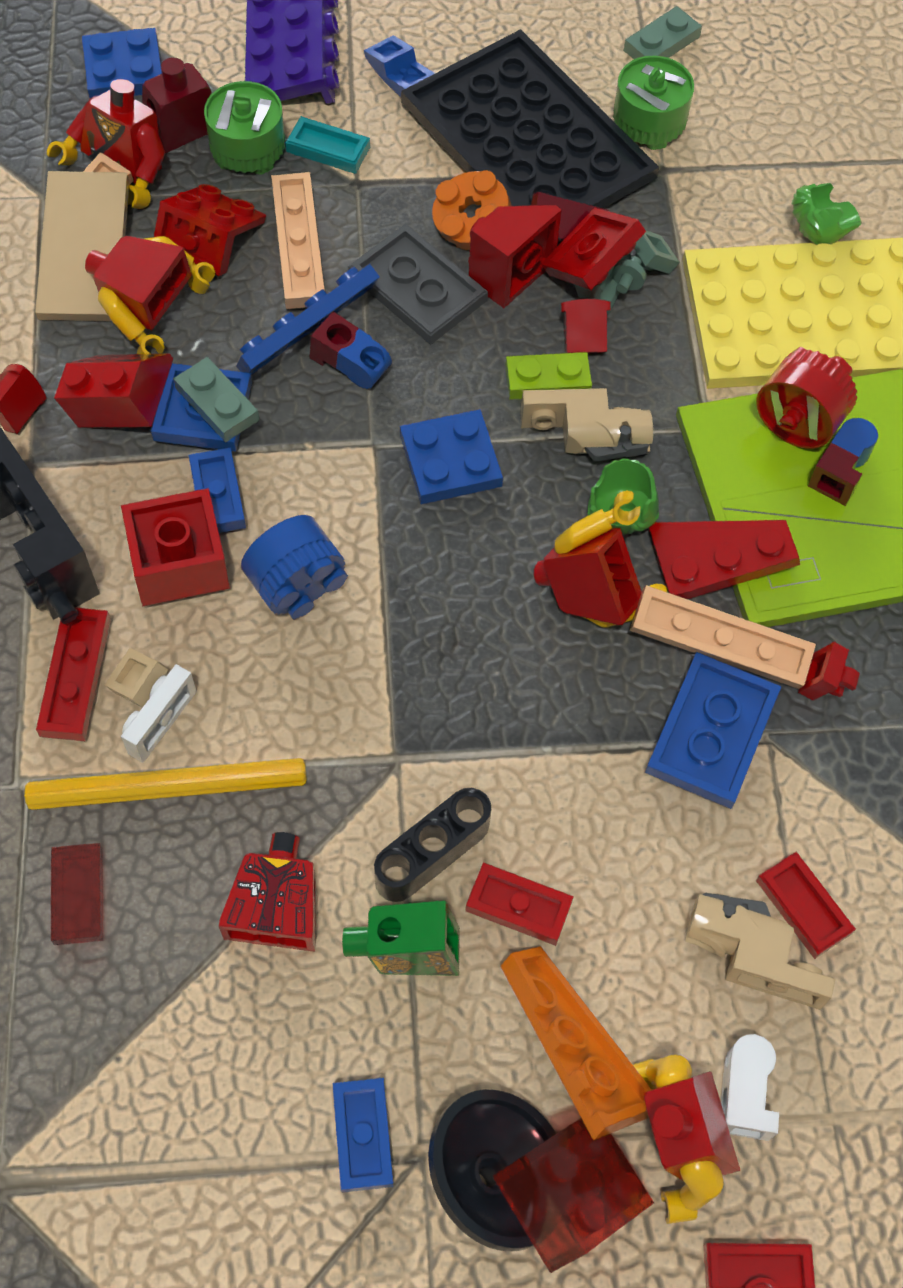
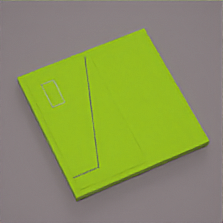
M903 369L852 377V381L856 384V396L858 398L856 405L841 426L852 418L868 420L876 427L878 439L868 461L863 466L855 468L856 471L862 473V476L846 506L808 487L817 463L841 426L827 444L819 448L807 449L785 442L765 425L757 410V394L678 407L676 417L710 520H786L799 555V566L732 586L743 619L765 627H773L903 602Z

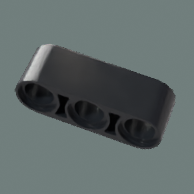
M463 788L455 792L385 847L376 856L374 862L375 886L379 895L392 902H400L410 898L480 842L488 833L492 809L488 796L476 788ZM471 809L478 812L481 818L476 822L468 823L462 821L458 814L463 810ZM428 838H437L444 842L445 847L438 852L426 851L421 846V843ZM396 866L404 868L409 874L404 880L398 882L389 881L383 875L387 869Z

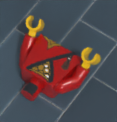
M117 79L111 82L110 90L89 99L67 129L68 137L64 142L54 141L50 143L47 148V156L57 157L63 150V157L58 165H72L78 158V151L76 149L78 142L81 144V152L93 159L100 152L131 172L135 186L129 185L128 205L132 204V208L143 209L150 204L151 196L146 188L148 184H153L158 171L162 169L165 149L159 137L157 115L154 110L134 99V84L132 82Z

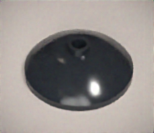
M487 1089L470 1092L457 1099L443 1111L431 1134L428 1162L430 1177L437 1198L454 1224L476 1242L500 1251L525 1250L539 1244L552 1235L561 1224L568 1209L571 1194V1175L563 1145L545 1117L528 1102L513 1094ZM480 1175L485 1179L486 1185L481 1180Z

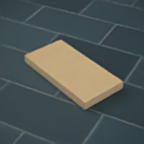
M48 171L35 311L38 320L111 321L98 301L99 292L93 279L94 275L86 272L85 261L92 250L109 254L119 239L126 235L129 177L127 173Z

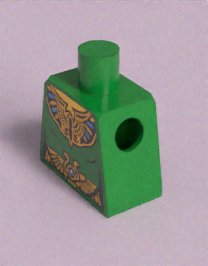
M446 901L373 906L368 912V926L344 927L342 946L344 956H368L374 967L381 974L459 976L460 927Z

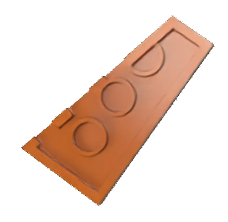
M542 947L511 953L503 962L501 968L592 1139L596 1140L648 1119L649 1115L644 1101V1092L652 1089Z

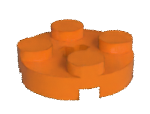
M491 171L466 172L455 176L451 180H445L438 185L432 215L435 226L442 238L454 243L457 248L470 250V230L473 224L479 218L489 215L498 206H511V201L505 187L496 179ZM469 205H481V208L475 210V216L468 217L467 213L464 212Z

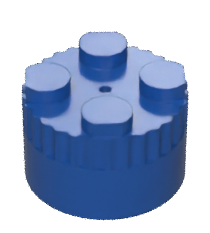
M298 515L288 518L268 529L251 544L241 561L242 571L269 609L278 615L288 613L292 619L308 614L314 607V600L321 597L325 592L339 589L348 577L344 571L345 559L316 520L309 515Z

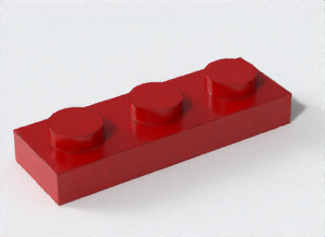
M75 608L79 613L75 620L67 624H63L60 620L36 726L39 737L76 741L86 740L111 620L107 610Z

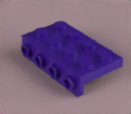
M247 0L245 81L267 86L277 94L280 101L321 91L326 104L334 103L335 89L339 88V77L335 68V61H339V52L334 40V35L339 33L338 22L334 13V8H338V0Z

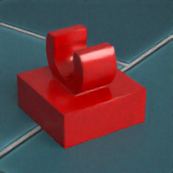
M832 642L814 652L805 684L799 689L798 693L814 701L828 693L841 697L845 687L852 691L855 690L860 673L851 667L845 666L849 649L836 642Z

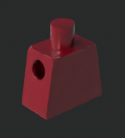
M175 57L165 59L161 63L162 74L146 80L142 85V104L153 109L157 115L158 133L165 149V154L207 135L204 108L207 99L212 94L209 85L192 63L184 64L181 59Z

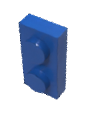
M231 447L190 454L189 461L194 489L196 491L209 488L218 532L222 533L246 528Z
M384 1078L333 1083L341 1192L394 1187Z

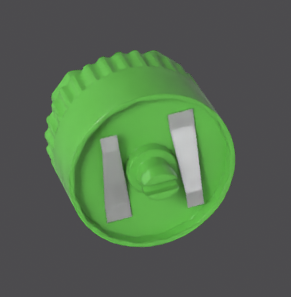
M653 55L632 60L623 67L618 77L613 110L614 122L634 142L646 144L651 150L666 148L668 142L677 139L678 135H681L686 128L694 92L692 75L682 64L667 57Z
M239 81L226 84L209 96L205 104L204 116L210 152L221 169L235 170L236 172L242 171L244 173L249 171L259 175L272 170L275 161L279 160V156L283 154V149H285L282 104L277 94L260 83Z

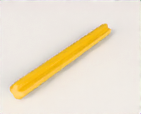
M293 758L33 781L25 785L24 797L28 808L34 810L302 786L306 784L307 779L306 765L304 759Z

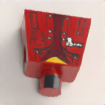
M275 832L271 837L268 855L245 854L219 920L218 926L224 940L315 952V870L313 862L297 859L300 843L298 836L291 833Z

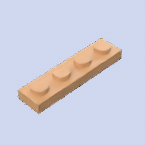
M310 172L271 175L286 309L306 307L304 303L309 298L324 289Z
M647 585L642 590L630 628L632 632L693 653H701L725 664L800 689L805 684L816 646L815 643Z

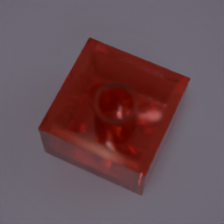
M582 1118L493 1175L494 1180L550 1273L584 1256L654 1204L612 1134L593 1140Z

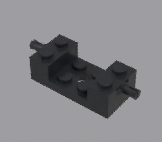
M0 427V520L16 512L26 528L31 527L34 532L13 544L20 559L19 562L13 565L25 585L23 587L35 608L39 609L45 606L53 620L59 617L63 624L70 623L79 614L75 608L99 595V589L83 548Z

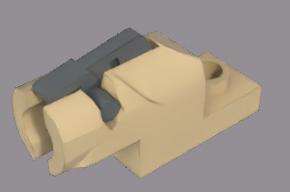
M607 388L523 390L520 412L521 428L547 430L552 427H563L566 453H588L594 461L619 457L627 458L650 453V444L653 442L651 411L624 407L609 409Z
M711 893L698 895V899H696L691 912L685 941L698 945L721 958H725L726 954L731 955L725 977L726 981L819 1010L832 998L836 979L822 975V970L811 964L794 963L793 966L787 964L794 928L782 920L771 917L765 902Z

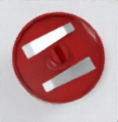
M798 347L785 357L757 394L756 405L762 421L776 436L789 444L807 449L824 446L856 405L858 398L856 396V384L852 381V376H850L853 369L842 357L834 356L829 358L826 354H821L819 351L813 352L812 350Z

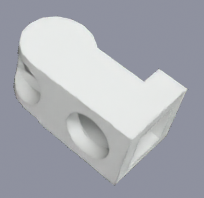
M756 1034L745 1035L739 1038L726 1055L721 1105L730 1135L769 1141L778 1134L779 1112L765 1110L767 1077L775 1067L776 1053L772 1044L767 1039Z

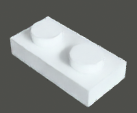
M176 664L167 676L162 675L158 678L151 689L150 699L140 712L134 711L128 717L123 726L121 738L130 756L144 763L197 691L191 672Z

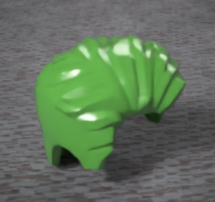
M831 183L803 185L796 190L792 200L794 209L792 213L799 223V231L816 245L836 243L862 224L856 208L850 202L838 203L830 200V193L834 188Z
M629 459L614 460L606 465L598 482L591 488L587 515L603 509L604 513L614 507V500L617 494L628 490L634 493V499L620 508L624 511H631L640 506V516L631 525H622L615 522L611 524L612 528H620L622 535H626L634 531L641 532L650 527L659 518V499L650 468L646 467L644 463Z

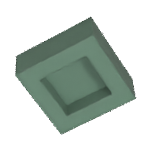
M646 230L645 234L636 242L634 248L636 253L634 256L641 259V266L646 270L652 271L655 269L670 274L680 263L661 235Z

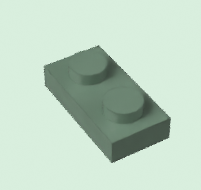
M676 6L625 39L623 51L633 59L653 55L669 58L698 39L701 35L702 25Z
M208 357L173 378L178 392L225 443L259 421L258 410Z

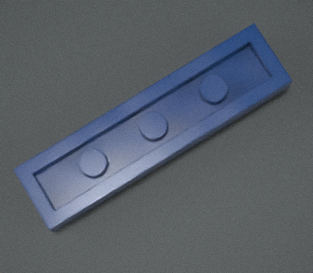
M371 264L360 271L356 267L349 269L336 280V283L339 285L328 294L324 289L314 294L304 303L307 309L295 317L292 312L286 314L272 326L275 332L263 340L258 335L247 342L240 349L243 355L240 357L236 367L240 372L253 375L318 328L333 311L339 313L371 290L380 276Z

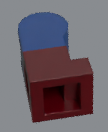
M334 311L311 335L309 358L321 366L325 363L330 364L361 388H372L392 364V359L383 346Z
M862 418L847 420L817 463L808 487L846 506L862 476V473L856 471L855 468L863 466L868 461L877 442L878 431L876 427L868 420Z

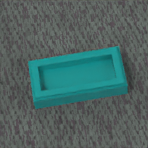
M300 116L285 142L286 152L354 174L359 170L371 148L369 137Z

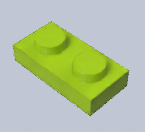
M587 352L506 356L505 367L509 400L522 399L523 390L592 389Z

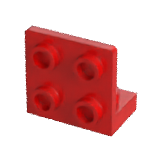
M200 184L196 188L179 192L175 196L160 201L154 237L165 236L194 257L193 262L196 265L201 262H207L214 267L215 275L221 276L227 273L234 237L265 223L266 214L255 210V206L248 201L241 199L233 200L222 195L221 190L215 186Z

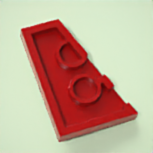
M786 520L655 522L649 527L670 594L685 599H691L800 565L799 555Z

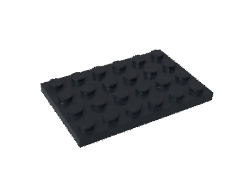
M521 29L401 91V103L466 172L488 170L495 175L496 179L505 187L511 201V206H531L533 194L541 192L605 208L658 177L659 166Z

